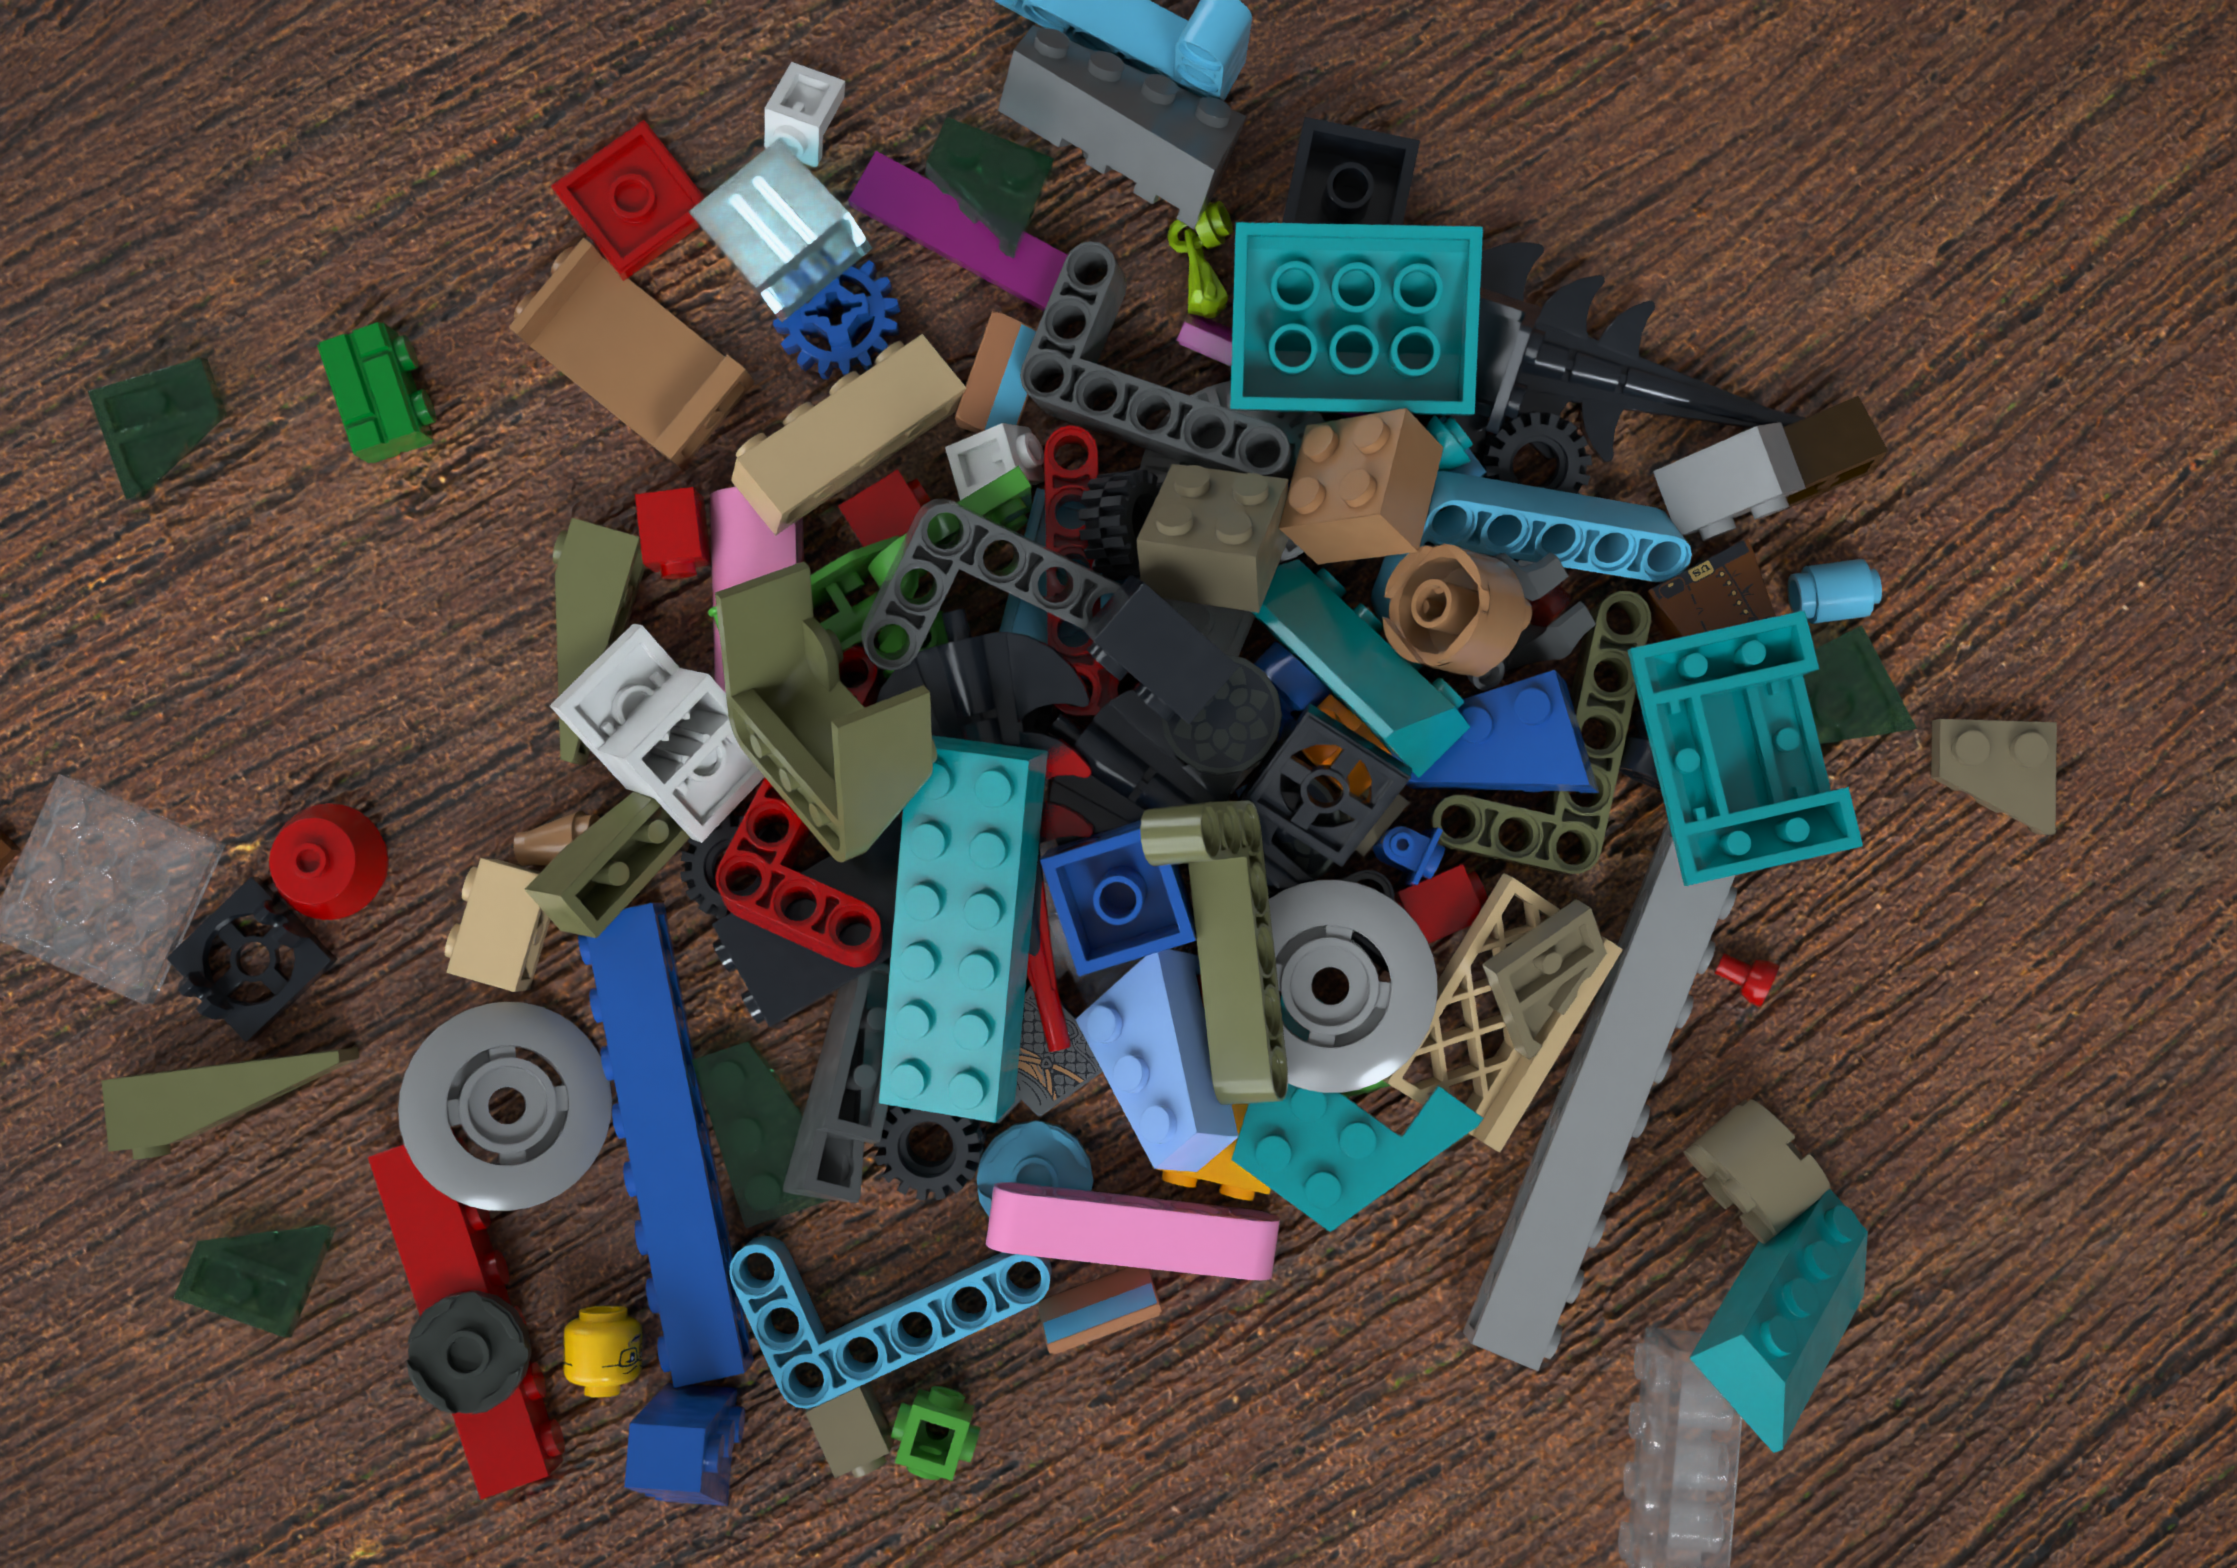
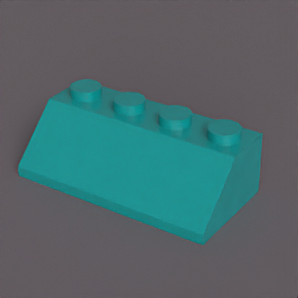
M1299 559L1278 565L1259 613H1251L1348 710L1364 722L1371 732L1397 758L1411 767L1412 772L1419 778L1470 728V725L1457 710L1464 703V700L1440 677L1430 684L1418 672L1423 665L1401 657L1392 646L1378 635L1384 629L1383 624L1362 603H1359L1352 610L1340 598L1347 591L1326 569L1322 567L1314 574Z
M1828 1189L1820 1199L1777 1236L1771 1238L1766 1244L1760 1241L1757 1243L1689 1357L1773 1453L1783 1450L1864 1297L1868 1231L1858 1221L1854 1212L1845 1206L1831 1189Z

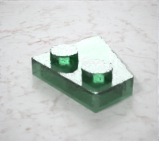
M946 117L926 161L925 175L943 193L952 196L957 201L959 209L974 224L980 220L1000 240L999 249L1006 256L1015 258L1052 172L1054 158Z
M205 358L193 359L88 391L126 499L135 500L144 497L227 416L209 361Z
M321 1224L306 1228L197 1241L173 1298L284 1338L292 1337L337 1228Z

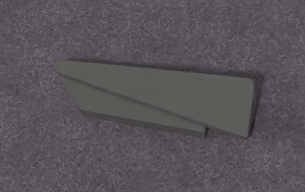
M891 958L838 990L785 1178L783 1192L859 1203L864 1142L871 1144L880 1142L888 1105L879 1103Z

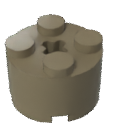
M1745 1099L1739 1105H1736L1684 1151L1691 1164L1706 1177L1702 1184L1709 1194L1724 1209H1728L1734 1203L1744 1213L1740 1216L1743 1224L1763 1244L1777 1236L1831 1188L1825 1173L1809 1153L1803 1158L1791 1142L1796 1137L1764 1106L1752 1099L1748 1102Z

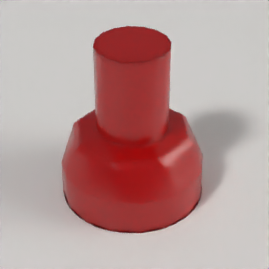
M1723 953L1714 974L1740 985L1741 995L1749 1003L1761 1007L1775 980L1780 965L1769 960H1755L1750 965Z

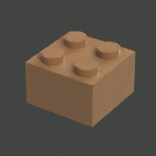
M1407 408L1306 425L1279 529L1317 564L1418 552L1444 447Z

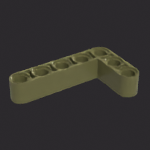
M1619 591L1598 602L1589 612L1596 625L1586 632L1582 638L1570 693L1571 701L1580 730L1587 719H1594L1599 721L1606 731V741L1599 750L1592 749L1585 744L1599 793H1594L1591 803L1586 807H1581L1572 801L1569 791H1549L1545 813L1471 796L1452 795L1436 801L1428 809L1425 816V829L1437 827L1442 829L1441 816L1448 806L1459 807L1466 813L1468 828L1466 833L1458 839H1454L1442 831L1437 842L1438 844L1445 846V849L1556 874H1580L1590 870L1597 863L1602 851L1636 694L1635 680L1627 650L1646 645L1651 624L1650 609L1647 602L1640 595L1631 591ZM1609 607H1619L1628 614L1630 618L1628 634H1616L1608 627L1606 613ZM1598 663H1607L1616 670L1618 685L1613 692L1601 690L1596 685L1594 670ZM1506 819L1518 821L1525 831L1523 845L1514 852L1505 849L1498 838L1499 828ZM1567 831L1575 834L1582 845L1579 859L1571 865L1563 862L1556 851V843L1559 837Z
M1249 800L1205 802L1148 809L1143 813L1140 826L1142 849L1148 863L1154 867L1188 863L1211 1074L1216 1098L1221 1105L1283 1101L1288 1091V1067L1262 834L1257 809L1253 802Z

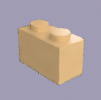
M480 858L478 868L472 867L463 885L462 899L467 901L461 924L456 923L447 938L445 956L449 957L450 961L446 973L512 992L530 990L551 920L525 890L541 873L540 871L498 859Z

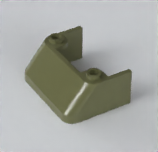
M804 561L715 592L728 717L740 748L835 860L844 862L866 853L932 775L933 763L937 760V751L931 732L930 691L922 685L866 708L839 680L838 664L843 662V650L839 639L832 630H825L813 617L810 567Z

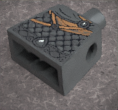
M1032 986L1025 993L1015 1103L996 1122L998 1124L1021 1100L1040 1117L1103 1072L1075 1020L1077 1016L1062 1001L1061 1005L1071 1047L1055 1052L1048 1051Z

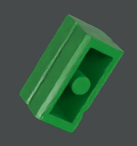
M376 322L353 330L350 334H341L319 342L317 347L353 455L367 463H377L397 456L401 452H409L432 444L434 438L429 424L437 421L436 412L427 392L424 389L417 390L411 370L418 368L419 364L415 350L406 335L399 336L397 332L384 322Z

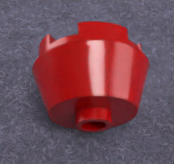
M334 803L314 805L291 817L279 831L269 856L270 873L281 897L299 913L320 920L345 918L367 906L383 886L389 866L387 846L374 823L356 809Z

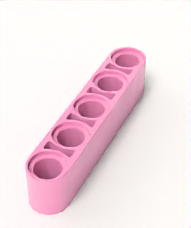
M1000 1182L996 1183L993 1187L986 1245L993 1250L1011 1254L1261 1281L1272 1279L1280 1218L1271 1213L1252 1209Z

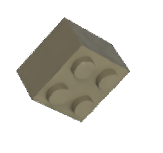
M1172 464L1137 538L1141 581L1163 599L1259 613L1289 539L1279 529L1288 495V479L1262 476L1257 473H1238L1208 469L1197 465Z

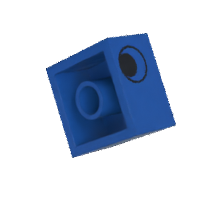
M1141 820L1050 848L1040 859L1078 977L1196 941L1194 911L1179 865L1154 867L1148 863L1141 843Z

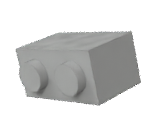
M1781 422L1755 426L1653 471L1672 523L1683 536L1699 532L1702 541L1736 529L1733 518L1751 511L1754 520L1786 509L1789 507L1786 496L1806 489Z

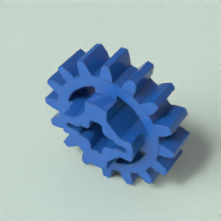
M828 251L822 252L821 266L813 268L805 259L801 260L799 263L804 275L799 280L785 275L782 279L790 291L789 297L775 296L773 301L776 308L786 314V316L773 320L774 328L779 334H790L781 343L787 355L801 351L797 364L805 372L815 362L818 363V372L824 380L830 378L834 368H840L845 376L853 371L854 365L860 363L868 371L874 367L870 356L875 352L880 354L889 347L884 337L899 336L900 333L898 323L888 318L901 312L897 299L884 298L893 289L888 277L873 281L877 272L875 264L868 260L860 269H857L852 252L847 251L842 258L841 264H834ZM842 281L861 287L870 296L866 297L865 293L854 295L843 287ZM819 287L811 301L804 303L808 295ZM843 307L845 313L841 317L842 324L832 326L829 321L833 317L832 309ZM871 328L867 337L855 346L854 343L864 329ZM809 335L810 339L821 337L830 344L832 352L815 347L804 336Z

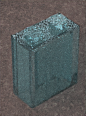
M779 138L689 211L714 247L781 322L786 320L873 249L847 209Z

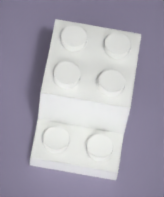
M632 624L550 705L556 714L626 789L654 798L692 840L702 843L764 778V775L740 748L733 734L728 717L726 693L709 674L679 668L643 625Z

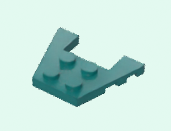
M1281 997L1280 1004L1283 1022L1295 1035L1305 1041L1308 1040L1310 1031L1294 1020L1284 1004L1283 997ZM1288 1084L1286 1098L1283 1101L1248 1104L1231 1160L1331 1232L1478 1127L1484 1118L1437 1085L1403 1134L1399 1135L1342 1093H1322Z

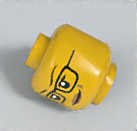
M586 1307L579 1310V1318L572 1320L565 1326L563 1373L569 1382L584 1386L585 1396L611 1397L619 1395L621 1393V1384L633 1381L641 1373L642 1326L637 1319L627 1316L626 1307Z

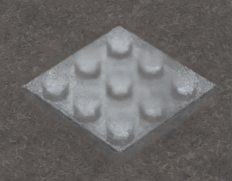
M58 774L1 897L0 941L143 1005L154 1004L171 967V963L166 958L181 944L226 844L73 776Z

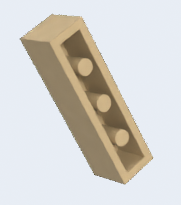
M923 334L906 345L902 341L891 344L876 358L874 367L862 375H859L856 371L846 374L832 386L829 391V397L815 406L811 402L798 406L783 421L784 427L768 438L764 433L757 434L738 449L731 481L775 536L956 412L966 387Z

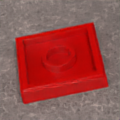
M642 120L550 185L554 194L622 281L628 279L715 216L714 208L645 120Z

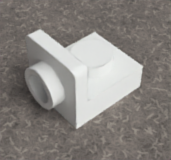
M791 62L765 107V148L786 159L796 160L812 167H817L822 158L823 135L844 99L845 81Z
M1001 423L945 447L960 500L1018 465L1030 485H1037L1045 481L1042 468L1044 462L1043 449L1029 427Z

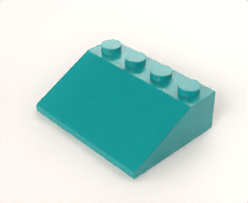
M1236 222L1230 409L1233 411L1375 414L1407 408L1413 415L1469 416L1475 414L1483 227Z

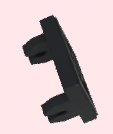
M1309 703L1297 721L1288 719L1285 723L1280 740L1275 742L1263 759L1261 770L1244 791L1241 801L1249 800L1253 802L1259 815L1338 865L1343 866L1410 780L1412 768ZM1314 745H1336L1342 748L1331 765L1321 764L1311 767L1293 756L1298 751ZM1359 760L1365 764L1372 779L1368 797L1363 794L1358 797L1350 792V782L1347 776ZM1281 773L1301 785L1303 802L1295 812L1286 804L1281 794ZM1329 775L1341 783L1343 793L1336 801L1323 803L1315 800L1308 791L1309 782L1314 777ZM1341 810L1350 816V820L1339 824H1317L1313 822L1319 813H1333Z
M250 877L166 958L184 977L178 984V991L183 996L199 998L202 1002L197 1006L196 1010L201 1015L213 1020L224 1019L245 1042L254 1041L338 960L259 877ZM254 915V918L259 923L274 927L264 937H247L233 920L239 917ZM218 935L232 950L230 955L231 968L215 983L211 975L209 955L212 942ZM251 942L261 943L270 954L268 968L258 976L250 975L244 971L240 962L242 950ZM283 945L294 950L295 963L290 980L278 969L280 963L279 949ZM245 981H262L275 995L267 1001L247 1003L230 998Z

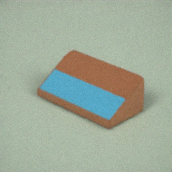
M992 311L966 384V390L962 395L955 415L957 427L978 434L1001 423L1019 426L1029 397L1022 386L1020 374L1037 331L1036 329L1003 313Z
M1129 1267L1043 1299L1039 1302L1038 1310L1048 1351L1050 1354L1053 1353L1055 1355L1160 1316L1162 1306L1150 1270Z

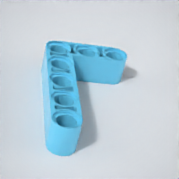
M993 0L1044 28H1051L1064 33L1072 42L1093 51L1112 53L1118 56L1124 64L1147 74L1166 76L1173 80L1178 87L1203 98L1213 97L1224 101L1246 62L1252 14L1240 0H1200L1189 21L1150 0Z
M1448 471L1437 472L1420 547L1450 544L1492 556L1506 553L1512 559L1535 563L1551 552L1558 557L1562 566L1566 568L1652 582H1666L1681 574L1690 564L1692 556L1690 545L1672 523L1670 517L1665 511L1656 507ZM1448 506V507H1447L1446 509H1444L1443 511L1438 512V511H1439L1440 509H1442L1443 507ZM1409 553L1385 556L1371 594V603L1382 624L1383 617L1389 618L1390 599L1384 597L1387 582L1398 563Z
M760 1236L752 1239L735 1254L730 1264L729 1275L733 1288L781 1394L793 1406L807 1409L827 1402L1035 1305L1044 1298L1049 1290L1052 1267L1050 1259L1046 1257L1001 1252L827 1334L793 1258L782 1241L771 1236ZM757 1252L768 1256L774 1264V1277L765 1281L753 1277L747 1267L749 1254ZM1017 1262H1030L1040 1271L1041 1280L1032 1288H1019L1010 1280L1009 1268ZM963 1287H976L985 1295L987 1306L978 1313H966L956 1304L955 1293ZM783 1307L793 1311L798 1317L799 1330L792 1334H784L776 1330L771 1320L772 1310ZM910 1312H921L931 1321L933 1331L927 1337L914 1338L903 1329L902 1317ZM857 1337L868 1338L876 1345L878 1358L869 1363L855 1360L849 1351V1341ZM804 1362L815 1364L823 1373L824 1383L815 1388L802 1385L796 1378V1365Z

